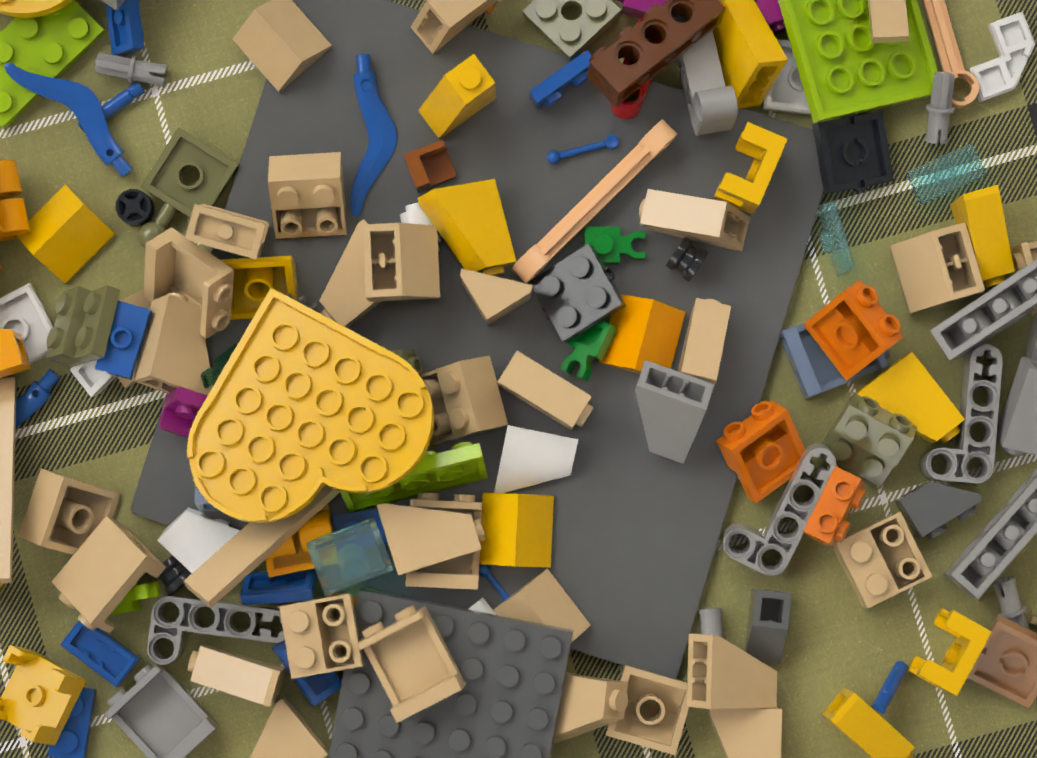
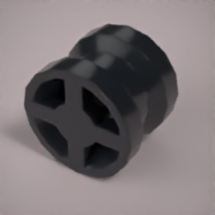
M125 190L116 200L115 209L117 215L122 221L132 227H141L145 223L150 222L154 216L155 206L153 201L141 190Z
M685 237L667 262L666 267L671 270L677 269L682 273L683 278L689 282L709 253L704 249H696L692 246L691 240Z
M173 555L163 562L166 568L159 577L153 576L155 580H161L165 585V592L168 596L181 589L185 585L184 580L192 574Z

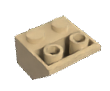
M341 152L269 156L268 187L275 238L347 235Z
M965 222L890 245L909 314L976 296L985 291Z
M410 223L362 225L365 291L368 302L440 298L436 225Z
M490 355L458 361L421 375L429 390L434 408V429L430 446L508 425Z
M901 512L846 535L842 542L836 540L833 547L863 608H870L932 578L930 570Z
M351 593L279 606L291 679L364 666L361 650L356 645L359 642Z

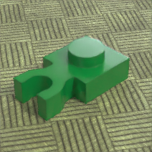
M585 227L584 246L588 243L593 245L603 264H620V255H627L634 260H645V252H636L631 247V243L634 240H645V232L636 231L628 236H620L621 227Z
M601 321L570 341L567 345L572 347L574 351L563 361L560 369L572 375L575 366L580 364V370L576 376L588 382L592 374L594 358L603 360L617 328Z

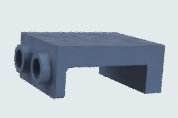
M803 324L785 329L780 332L779 336L804 399L888 366L886 359L890 358L889 350H887L846 381Z

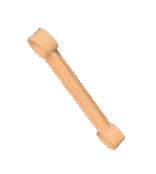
M922 0L943 72L954 74L955 79L962 78L966 80L971 87V93L964 98V101H956L952 98L951 106L955 109L964 108L977 97L979 91L978 81L972 73L964 69L945 0Z
M663 119L659 121L641 139L638 145L537 244L532 246L511 269L528 284L637 174L661 154L678 134Z

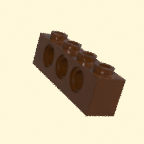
M668 0L662 6L658 4L652 6L643 15V21L634 28L631 25L627 26L616 37V42L608 49L603 46L591 56L587 78L616 108L721 24L725 7L718 0ZM673 16H682L687 22H677L673 19ZM653 36L658 38L661 43L653 44L646 38ZM630 58L635 64L625 65L619 59Z

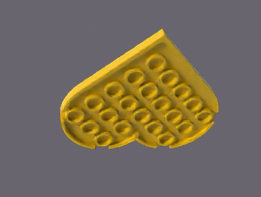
M270 288L191 426L187 444V458L190 462L193 481L203 497L215 508L232 518L251 523L274 522L292 516L312 502L324 485L349 493L379 491L401 481L422 460L429 447L434 429L433 403L424 381L417 371L403 358L281 292Z

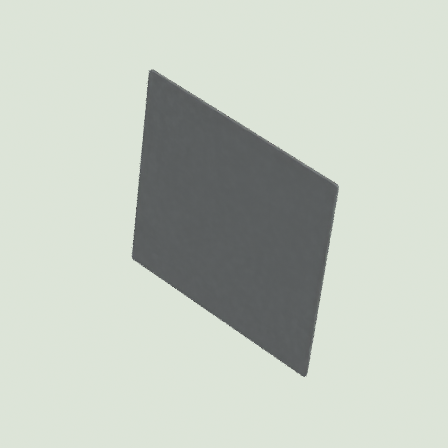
M292 0L328 40L332 48L280 93L266 79L225 210L269 223L260 257L292 256L296 261L298 298L302 295L306 296L305 305L308 307L316 302L318 306L315 311L318 313L324 309L319 300L358 223L363 219L367 224L401 223L400 214L406 212L405 206L418 203V197L433 189L495 179L515 258L518 261L634 149L659 121L663 119L678 134L671 144L637 174L585 227H621L620 236H628L636 231L645 232V240H634L631 243L634 251L645 252V260H634L627 255H620V264L603 265L609 267L615 276L613 282L620 294L654 299L686 312L671 369L678 371L690 315L696 298L715 299L722 304L731 306L717 381L684 464L649 452L635 392L640 376L639 373L601 364L599 359L596 358L592 362V374L588 382L576 376L580 370V364L575 366L572 375L561 370L563 361L573 353L574 349L567 345L568 343L562 342L553 323L547 319L548 314L542 310L543 305L534 289H532L529 301L487 325L461 283L460 273L464 267L441 235V242L438 243L440 250L438 251L440 298L382 301L348 328L389 351L399 349L414 350L415 356H418L422 362V374L458 361L490 355L498 384V380L516 351H519L592 396L588 404L594 408L583 426L580 427L575 424L572 430H569L498 386L508 425L578 439L571 476L506 493L554 496L551 568H548V570L591 625L571 643L570 649L620 665H628L675 679L678 675L689 633L694 622L737 479V473L728 467L716 440L724 435L723 430L728 424L744 421L752 415L751 410L753 406L760 403L823 194L813 130L740 108L731 130L696 136L692 128L684 90L654 81L650 83L641 111L633 119L625 120L615 116L611 111L610 101L590 80H587L579 87H576L574 84L570 85L562 91L564 97L549 108L544 104L537 109L529 99V91L570 62L562 53L468 25L441 49L432 54L411 29V25L420 12L418 9L388 0ZM370 54L371 72L376 73L379 96L395 125L397 144L391 158L369 189L363 202L361 215L355 217L352 215L350 208L351 190L357 171L368 148L369 135L359 107L353 74H357L356 55ZM475 54L496 83V99L440 139H443L456 177L429 189L417 192L403 154L439 141L418 110L445 74ZM630 96L625 101L633 102L636 99L633 96ZM747 122L787 138L788 140L760 205L753 214L740 210L750 217L743 251H735L691 240L693 247L698 250L704 249L709 253L689 282L685 280L682 273L677 269L671 270L666 267L667 262L684 238L654 232L640 224L639 208L642 200L646 198L647 190L652 189L717 200L713 197L726 173H731L747 180L746 176L755 158L738 152L735 149L740 134L744 131ZM611 134L616 135L619 139V144L615 149L604 147L560 159L557 164H551L547 160V154L552 150L562 152L600 142ZM341 152L347 235L276 239L268 187L269 156ZM585 227L551 259L538 275L584 246ZM213 248L211 252L219 260L248 258L217 248ZM515 263L504 267L505 273L496 276L525 283L511 269ZM611 316L603 321L609 323ZM252 319L231 320L224 330L216 332L207 339L205 338L213 386ZM160 413L131 504V511L135 515L170 525L188 507L199 511L194 503L195 488L197 487L193 481L190 462L187 458L188 438L160 430L158 428L161 417ZM508 425L434 446L429 444L427 451L441 453L451 450V447L458 443L471 442L472 445L480 443L489 478L433 492L439 493V501H453L454 494L475 495V502L482 503V493H494ZM341 493L329 502L331 518L334 515L349 513ZM418 496L389 504L410 506V499H418ZM373 507V508H369V509H365V510H361V511L373 510V509H377V507ZM200 511L210 519L220 518L230 522V527L242 530L250 523L232 518L221 511ZM388 544L338 551L340 563L315 568L316 571L390 594L458 608L469 609L481 598H484L493 610L504 601L486 577L480 575L478 590L405 586L406 573L397 575ZM490 565L492 575L509 596L513 595L546 569V567Z

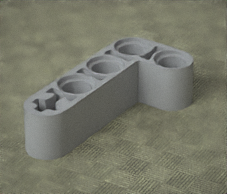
M673 16V19L677 22H687L682 16ZM711 31L677 58L691 124L696 136L731 130L738 115L735 91L732 86H725L713 31Z
M989 344L980 345L966 354L960 402V414L965 420L958 425L961 431L957 437V449L936 448L925 452L920 460V470L926 478L933 481L976 484L983 483L992 476L1003 365L1002 354L995 346ZM983 353L984 358L990 360V366L984 368L982 364L976 363V358L982 356ZM982 375V378L989 377L990 381H974V377ZM977 387L983 388L988 394V401L983 407L978 406L973 401L972 394ZM975 422L981 424L985 430V436L981 442L974 441L969 433L971 425ZM936 454L941 455L946 460L947 467L942 474H936L931 468V459ZM971 458L977 459L982 465L981 474L976 478L971 477L966 469L967 462Z
M821 443L812 444L803 452L764 533L743 523H733L727 527L723 534V546L729 557L768 576L779 575L786 569L804 533L803 530L836 466V458L827 445ZM823 453L828 464L826 466L820 465L817 468L815 477L817 480H820L817 483L810 477L814 469L811 457L818 458ZM805 471L809 476L802 475V473ZM800 485H807L813 489V495L807 501H797L793 497L794 490ZM784 517H791L797 521V527L791 533H782L777 528L778 522ZM741 533L746 535L749 539L748 545L743 549L731 547L729 539L734 534ZM768 549H775L782 556L778 563L768 565L762 561V554Z
M166 596L159 599L153 606L147 653L153 662L160 665L170 664L178 660L184 651L186 632L278 643L285 640L283 630L278 633V636L274 635L273 628L261 627L260 634H256V630L260 623L258 613H263L261 621L272 622L279 616L280 623H282L280 609L218 601L211 608L215 614L214 623L206 627L199 623L197 617L202 607H208L201 599ZM167 602L175 603L179 608V616L174 622L167 621L162 615L163 606ZM238 611L246 612L251 619L250 627L246 631H239L233 625V617ZM161 638H168L174 644V652L169 658L161 656L157 650V645Z

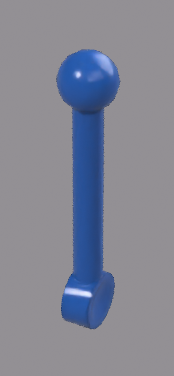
M611 134L600 142L562 152L552 150L547 154V160L551 164H557L560 159L604 147L615 149L619 144V139L616 135Z
M480 564L479 575L486 577L504 601L510 596L492 575L490 565Z

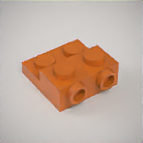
M861 280L840 293L803 324L846 381L904 338V335L900 332L901 325L899 320L894 315L887 314L878 303L876 290L869 285H864Z
M773 400L757 403L751 410V416L742 422L728 424L723 430L724 435L716 440L728 467L737 473L748 499L755 504L791 478L805 451L788 410Z
M834 467L803 530L811 540L822 545L826 544L832 548L836 540L839 542L844 540L851 524L846 520L852 508L859 509L867 490L862 489L865 484L862 478L839 467Z

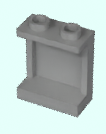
M147 664L133 677L137 683L128 692L122 688L107 702L111 708L104 713L108 719H113L148 758H186L219 727V724L164 665L157 664L154 668Z

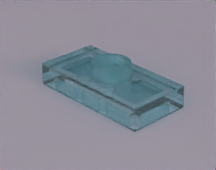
M972 143L906 173L920 206L987 175Z
M831 201L821 204L817 212L823 228V232H819L822 248L825 253L830 252L837 276L850 273L855 266L836 203Z

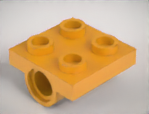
M15 160L0 161V241L2 242L16 239V236L30 231L24 199H8L22 194Z
M329 503L265 559L269 577L340 563Z

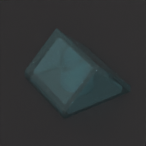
M374 517L306 543L326 597L340 595L397 573Z

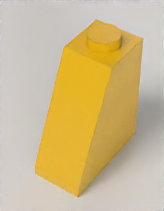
M721 0L720 3L725 7L721 24L712 31L725 86L733 87L738 109L760 106L788 59L755 0Z
M473 54L443 76L418 112L440 140L496 99V83L475 54Z
M495 179L437 188L417 198L420 207L432 224L437 226V231L464 269L498 276L505 273L504 267L517 262Z
M998 185L963 194L950 204L955 223H966L985 288L999 285L1006 280L1005 276L1015 272Z
M913 352L904 355L856 392L861 397L867 396L874 399L881 408L890 413L901 414L908 418L912 425L917 427L915 435L930 443L937 442L939 439L946 443L961 431L958 425L965 420Z
M846 688L842 689L821 714L870 758H913V755L910 753L915 746L857 694Z

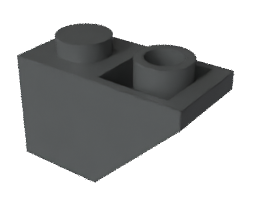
M924 482L894 502L915 536L924 537L927 535L930 540L946 531L948 528L945 523L957 517L959 521H962L977 512L978 509L975 505L983 501V498L978 493L933 482Z
M753 588L751 590L745 652L761 662L780 664L789 626L792 593Z

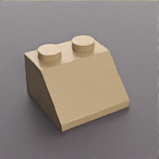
M41 468L18 537L42 547L74 555L106 515L113 519L121 494Z

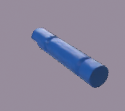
M137 81L101 106L106 120L134 101V98H138L145 93Z
M895 662L871 706L873 709L883 714L885 713L908 670L905 662Z

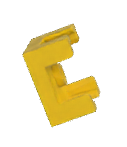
M747 122L735 146L736 151L755 158L746 176L747 180L734 174L726 173L722 182L718 185L713 198L728 202L742 211L753 214L760 205L788 139Z
M940 608L934 619V625L954 635L957 639L946 651L942 666L931 660H924L919 656H915L907 671L935 687L957 696L992 631L954 610L949 612L944 608Z
M9 645L3 661L14 664L16 667L0 697V720L8 721L23 730L20 735L31 742L55 746L87 680L34 650Z

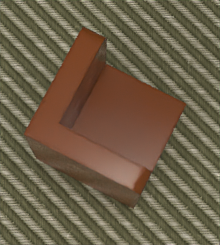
M443 139L403 154L417 192L429 189L456 177L455 169Z

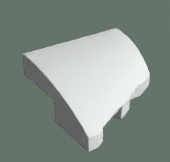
M508 425L494 493H506L571 476L578 439Z
M188 507L163 531L157 541L193 573L241 530L230 527V522L220 518L210 519L203 512Z

